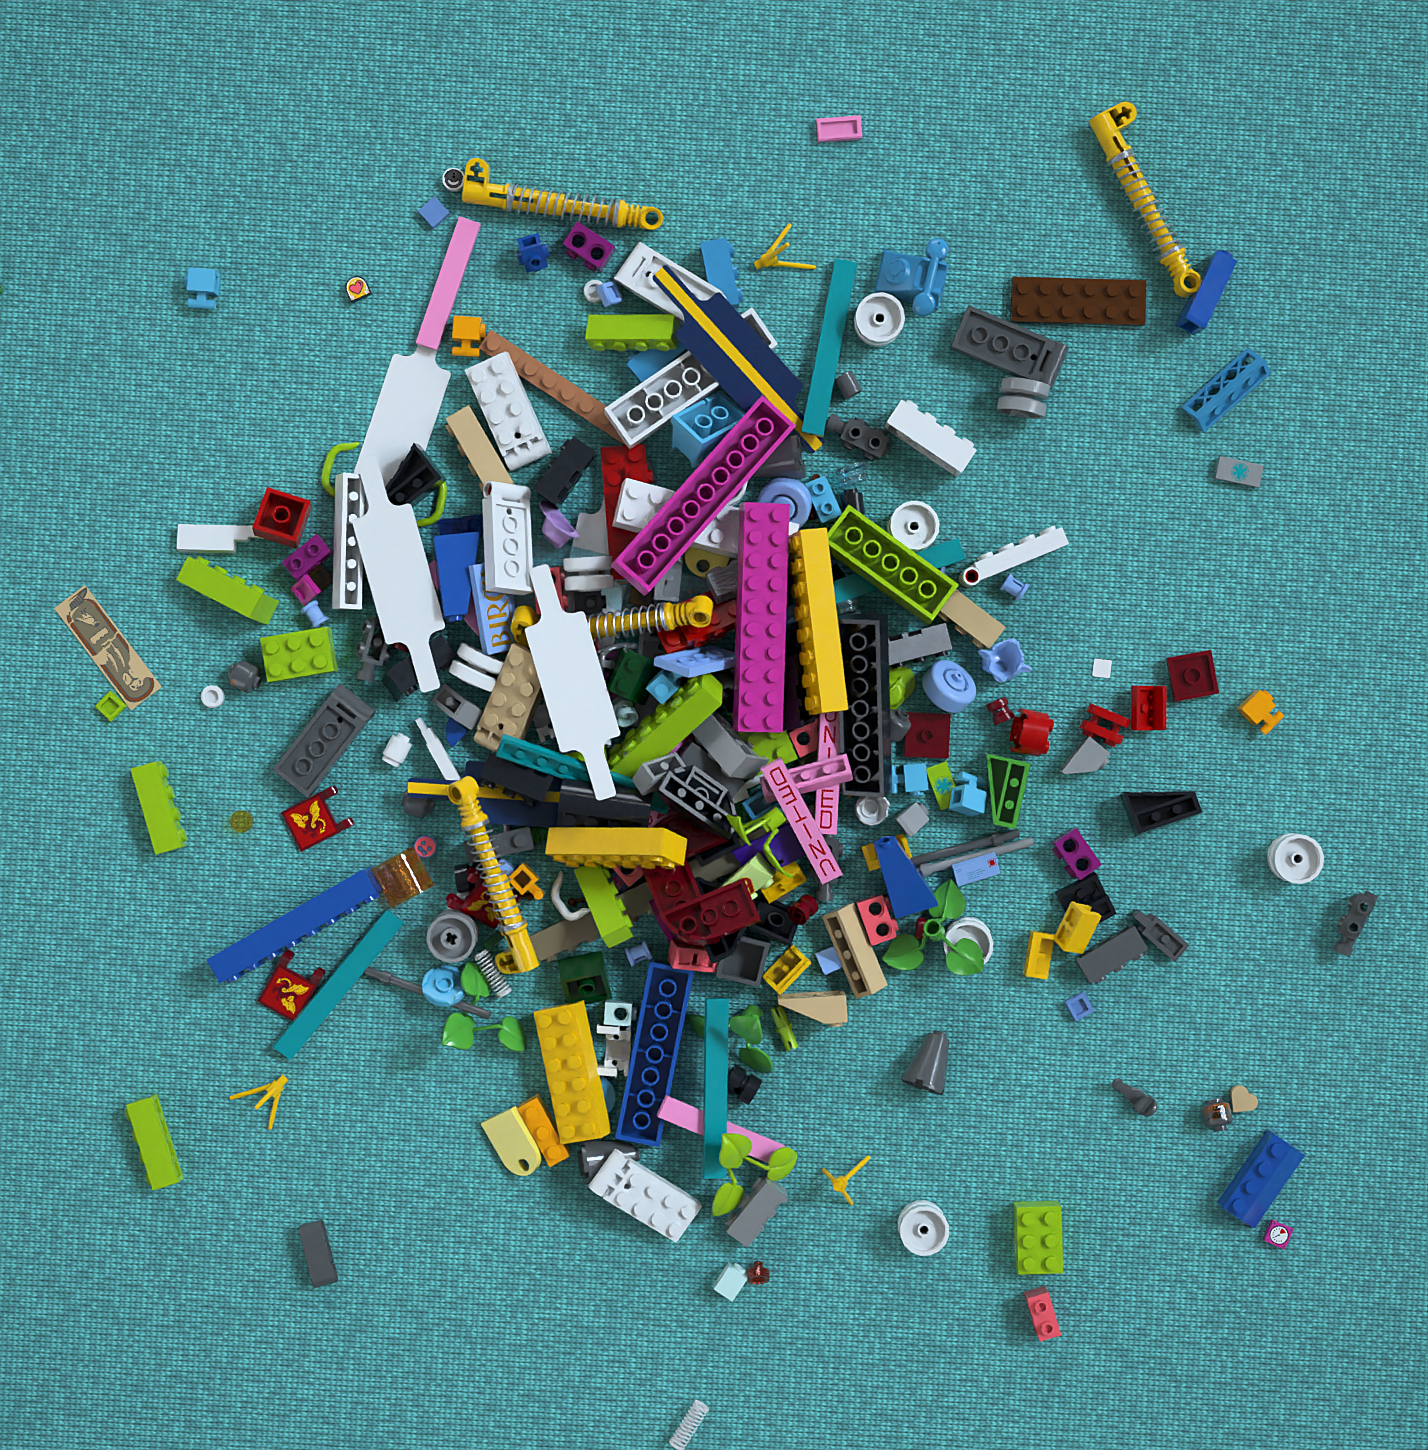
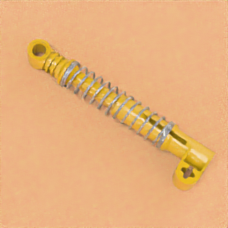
M1121 102L1090 119L1089 124L1107 156L1106 162L1108 166H1112L1114 169L1112 174L1116 173L1118 177L1116 181H1120L1122 184L1120 189L1124 188L1126 192L1124 197L1128 196L1131 201L1128 204H1132L1134 207L1132 212L1140 210L1142 214L1136 220L1144 218L1146 223L1141 228L1148 225L1150 231L1145 233V235L1152 233L1154 237L1149 243L1157 242L1158 246L1153 251L1161 250L1157 259H1159L1160 264L1169 267L1167 269L1168 272H1172L1170 277L1174 276L1172 280L1175 293L1180 297H1189L1197 291L1202 281L1201 276L1193 271V269H1189L1191 267L1190 264H1186L1188 259L1184 260V257H1186L1185 247L1183 244H1179L1181 242L1180 239H1172L1176 236L1177 232H1169L1173 224H1164L1169 216H1160L1164 212V208L1156 209L1160 201L1155 199L1156 193H1152V185L1147 184L1148 177L1143 176L1144 170L1138 167L1140 162L1134 159L1136 154H1133L1132 147L1126 144L1120 133L1128 128L1137 116V111L1133 104ZM1119 115H1125L1124 117H1121L1117 123L1114 122V120ZM1184 280H1188L1191 283V289L1184 285Z
M480 158L469 160L465 167L462 202L498 207L506 212L518 210V214L520 211H526L527 215L529 212H533L535 216L539 213L544 214V218L546 215H552L553 219L555 216H560L561 220H563L564 212L570 213V222L572 221L573 214H579V223L581 216L586 215L587 224H589L590 216L596 217V225H598L600 217L605 218L604 226L607 225V221L610 219L615 228H621L626 226V224L632 227V224H634L635 228L640 225L642 229L656 230L662 226L664 216L658 208L642 206L640 208V205L635 207L634 204H631L630 207L629 203L620 199H616L615 202V199L612 198L609 205H607V200L603 197L601 203L598 204V197L594 196L590 203L588 194L585 195L582 202L579 193L572 200L571 192H568L565 198L562 190L559 193H555L553 189L550 192H547L545 188L540 191L536 187L529 189L527 185L524 188H520L518 184L515 185L514 183H506L505 185L489 183L490 166L485 160ZM478 164L483 168V172H479L478 177L484 178V183L469 181L470 176H477L476 172L473 171V167H477ZM492 193L507 195V199L494 198ZM514 197H519V201H515ZM522 198H527V202H522ZM650 212H655L658 215V222L654 225H649L646 221V217Z
M696 596L691 602H684L682 604L664 602L657 604L656 607L651 604L648 608L645 606H641L640 609L633 607L631 611L625 608L623 612L618 609L615 613L608 611L607 614L600 612L598 616L594 613L590 617L585 616L587 617L586 620L594 642L595 639L603 641L605 637L611 640L612 636L619 639L620 632L627 638L629 630H631L633 636H636L637 629L644 635L645 628H648V631L652 634L653 627L655 626L659 633L662 631V627L665 631L674 630L679 625L689 624L698 628L706 627L711 622L713 602L706 596ZM519 606L515 609L510 626L516 642L528 648L530 647L525 629L540 621L534 609L529 606ZM650 607H654L655 611H649ZM645 608L647 612L641 613V609ZM634 609L638 611V613L633 614L632 612ZM627 610L630 614L624 615V612ZM620 612L622 616H616V613Z
M466 776L448 785L447 795L452 803L459 805L457 809L458 811L461 810L459 814L463 816L460 824L462 831H466L465 837H472L467 842L468 845L474 846L470 853L478 854L474 857L473 861L481 862L476 869L484 870L479 877L484 879L482 885L487 887L485 893L490 895L489 902L493 903L492 911L497 913L494 918L500 921L497 926L501 934L506 937L509 946L508 949L496 955L495 962L498 969L504 974L527 972L540 965L526 929L528 925L527 920L521 916L523 911L519 910L518 906L520 903H517L515 900L517 895H514L512 892L514 887H511L509 884L511 879L507 878L506 873L508 870L501 871L500 866L504 865L505 862L498 863L497 858L502 856V854L495 855L494 849L499 848V846L492 847L491 841L496 838L489 839L487 833L492 832L493 829L487 831L485 829V825L490 823V820H488L487 814L479 810L481 809V805H477L479 800H475L479 793L478 784L474 778Z

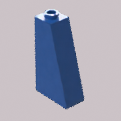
M1217 250L1212 254L1201 274L1202 281L1197 291L1189 297L1175 323L1176 326L1193 335L1206 328L1237 263V260L1232 258L1233 255L1225 250Z
M479 532L434 536L432 539L443 620L448 619L449 623L462 621V618H465L468 612L472 587L469 566L475 565Z
M892 835L873 841L895 919L938 906L932 889L897 838Z

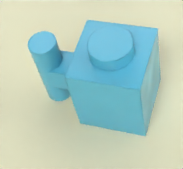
M188 267V274L184 276V286L187 287L191 294H197V299H188V308L216 309V301L208 300V295L219 296L220 273L215 269Z
M662 669L649 681L646 689L663 704L678 690L681 683L678 678H681L682 675Z
M926 763L902 765V774H897L896 766H892V791L890 793H898V784L903 783L904 792H910V796L923 795V790H928Z
M961 771L958 774V779L965 783L964 785L952 788L949 809L970 817L984 814L987 792L976 787L982 788L985 780Z

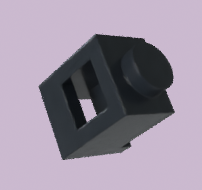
M601 590L574 592L575 613L583 611L585 615H591L593 613L599 614L602 612V609H607L606 595L601 596ZM589 599L595 602V605L591 608L586 605Z

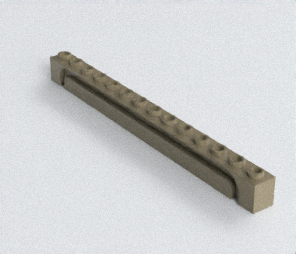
M811 803L807 807L814 819V806ZM784 816V817L786 818L787 821H785V822H784L783 824H781L779 827H781V826H783V825L789 823L786 816ZM760 827L747 834L746 837L751 842L769 832ZM741 837L737 838L741 846L746 844ZM733 852L703 867L700 866L696 858L688 861L694 878L701 877L715 884L720 882V877L727 874L729 878L742 867L739 860L737 861L733 855ZM647 881L616 895L617 899L621 898L626 908L623 911L624 916L628 914L632 923L639 920L638 915L646 912L647 915L653 913L649 903L653 896ZM590 911L578 920L569 921L563 919L531 934L529 937L539 962L545 959L547 963L558 958L557 953L563 950L569 953L579 948L577 944L586 941L588 944L599 938L598 934L600 932Z

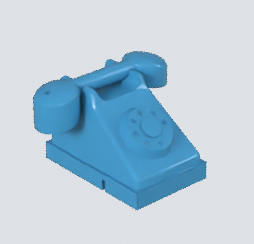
M941 238L931 239L925 248L926 257L907 255L884 249L873 293H887L899 301L911 303L913 312L919 317H927L934 309L938 310L949 265L942 261L948 253L949 247L947 243Z

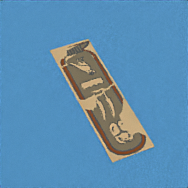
M86 585L54 608L130 710L134 709L162 687Z

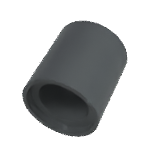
M852 370L834 380L845 400L862 391Z

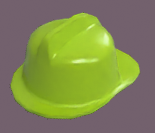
M889 666L890 709H897L915 687L914 674L906 666L895 669Z

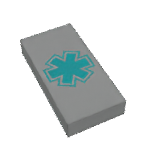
M1220 456L1218 457L1214 479L1259 488L1264 465Z

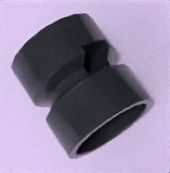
M473 862L472 866H469L468 863L454 865L458 893L471 892L476 884L467 880L468 875L466 872L470 867L476 868L481 862Z
M735 1064L728 1074L727 1093L731 1096L736 1094L738 1100L749 1105L756 1095L762 1079L753 1074L747 1075L745 1069Z

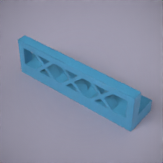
M1247 348L1182 405L1183 411L1195 419L1200 430L1206 432L1271 374L1266 360ZM1248 357L1254 360L1250 365L1242 366V363ZM1237 373L1233 380L1225 381L1229 374ZM1220 388L1216 395L1208 396L1212 389ZM1196 403H1203V406L1197 412L1191 409Z

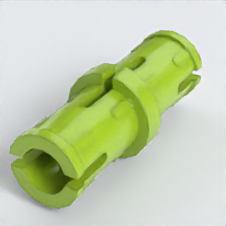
M778 1005L777 1010L776 1007L769 1009L777 1027L775 1029L776 1033L780 1034L785 1051H790L791 1046L793 1049L799 1047L791 1029L793 1028L792 1023H789L783 1006Z

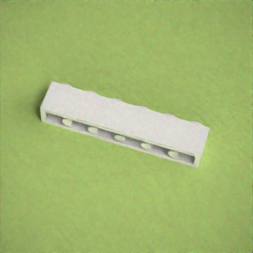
M341 473L335 475L332 609H362L363 560L352 524L354 519L364 516L365 490L360 474Z

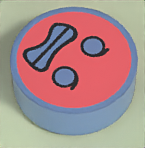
M429 835L421 836L415 841L414 850L422 858L431 857L437 851V842Z

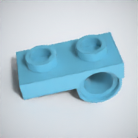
M826 476L805 484L821 526L837 520L842 512Z

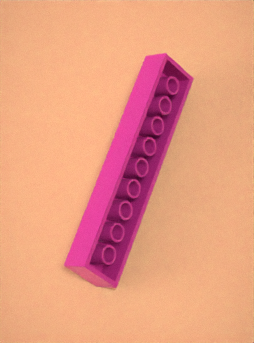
M762 395L610 566L644 596L648 594L796 425Z
M754 502L739 504L733 698L734 731L783 732L790 504Z

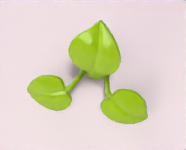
M776 806L763 816L746 824L741 823L740 816L726 815L730 825L749 846L752 844L747 839V834L760 826L766 832L771 830L772 832L764 843L762 850L770 864L778 872L789 878L794 877V875L782 869L769 848L771 840L779 832L777 828L787 821Z
M735 1133L722 1134L719 1162L728 1171L732 1183H724L718 1189L713 1201L712 1215L720 1216L729 1213L741 1203L744 1190L740 1185H736L737 1180L731 1168H738L742 1164L743 1159L764 1170H768L767 1178L771 1181H778L785 1178L794 1168L797 1161V1152L789 1147L779 1148L771 1155L768 1162L769 1165H763L747 1157L752 1149V1142L748 1137Z

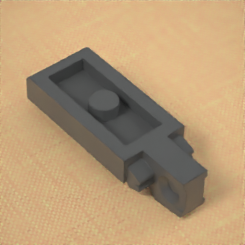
M1138 909L1131 915L1140 923L1137 927L1140 933L1172 961L1176 962L1189 947L1187 942L1157 916L1151 913L1146 916Z

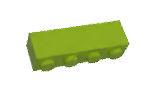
M674 314L589 315L585 340L591 349L595 351H604L605 349H615L617 351H625L626 349H636L638 351L657 349L668 351L669 349H677L678 338L676 337V332L680 329V323Z
M155 761L131 768L155 855L185 847L187 834L184 828L181 829L180 826L181 814L173 802L175 794L172 786L168 785L166 777L169 774L166 765L162 764V761Z
M598 865V868L582 866L574 870L600 935L607 947L611 948L632 938L633 935L630 928L633 927V924L628 914L625 916L623 914L626 908L621 898L617 899L616 894L619 892L613 881L610 882L608 879L612 877L609 869Z
M153 1094L131 1101L126 1105L125 1114L127 1120L131 1121L134 1129L132 1130V1136L140 1148L139 1159L142 1164H145L147 1171L145 1177L148 1185H151L152 1190L179 1183L184 1177L158 1095Z

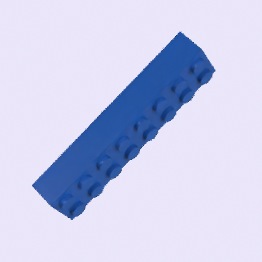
M367 867L207 959V962L219 983L227 981L229 984L245 975L243 970L246 969L247 972H250L264 964L262 959L266 958L269 961L283 953V947H286L288 950L303 941L302 936L305 935L307 939L322 930L321 925L324 924L328 927L342 919L340 914L344 913L347 916L361 908L359 903L364 902L366 905L380 897L378 892L382 891L383 888L371 867Z
M650 960L615 1139L660 1147L665 1120L659 1118L657 1113L665 1095L670 1096L694 974L692 970L673 969L669 962Z

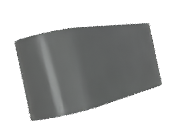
M318 1220L300 1225V1238L313 1286L317 1288L338 1282L337 1270L324 1221Z

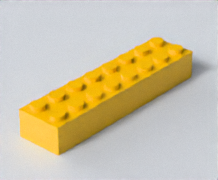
M827 528L799 530L789 535L788 553H790L791 562H789V573L793 576L791 593L796 601L794 617L796 621L798 620L799 626L797 641L801 643L799 660L804 669L802 685L806 688L807 697H805V708L809 711V715L848 710Z

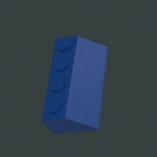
M1267 1129L1217 1203L1241 1221L1255 1228L1305 1155Z

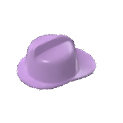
M545 500L540 501V508L546 516L542 532L548 542L555 548H561L572 537L579 538V533L554 505Z

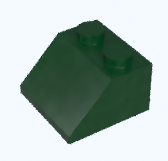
M623 646L615 661V667L607 678V690L645 705L650 694L646 687L649 681L662 668L654 666V660Z
M602 951L558 960L560 981L567 1003L584 1000L585 1004L613 998Z

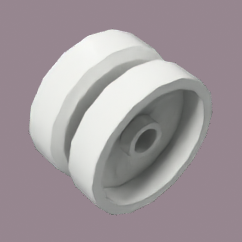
M873 293L865 297L858 305L854 318V328L858 337L866 344L874 347L886 346L892 343L903 328L905 321L904 309L899 300L887 293ZM879 316V318H883L884 321L877 322L876 317Z
M910 501L903 503L894 511L887 523V533L916 553L927 549L934 542L939 533V520L931 506L919 501ZM910 525H914V526H915V528H914L915 530H912V529L910 528Z
M612 556L563 559L565 571L578 572V576L565 578V590L586 592L600 591V588H614L612 575H599L600 570H610L613 568L610 566L613 563Z
M461 643L457 654L462 659L468 661V663L454 660L448 671L472 686L492 692L497 680L488 674L487 671L499 674L504 661L490 654L484 655L482 650L466 643Z
M1287 833L1280 835L1272 842L1268 849L1267 861L1270 870L1278 878L1291 883L1303 884L1312 881L1319 875L1323 868L1324 855L1322 848L1316 840L1307 835Z
M961 917L948 925L944 936L954 946L962 938L971 939L980 947L984 957V964L988 962L993 953V940L990 930L984 922L975 917ZM943 941L947 956L952 949Z
M916 1200L907 1204L900 1212L898 1231L904 1246L912 1253L920 1256L932 1255L939 1252L945 1246L949 1237V1225L942 1210L935 1203L927 1200Z

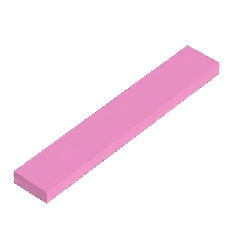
M459 216L416 344L438 351L481 227L480 223Z
M665 1095L657 1116L703 1136V1110ZM727 1121V1133L741 1134L751 1140L752 1149L748 1155L768 1163L771 1155L777 1149L785 1147L782 1143Z

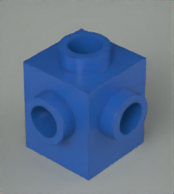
M539 233L517 239L520 249L519 252H516L520 265L525 266L527 273L537 272L548 267L546 258H549L550 254L547 244L542 245Z

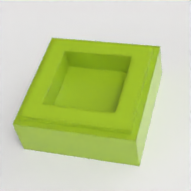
M109 691L97 703L95 708L110 722H113L127 708V705L113 691Z

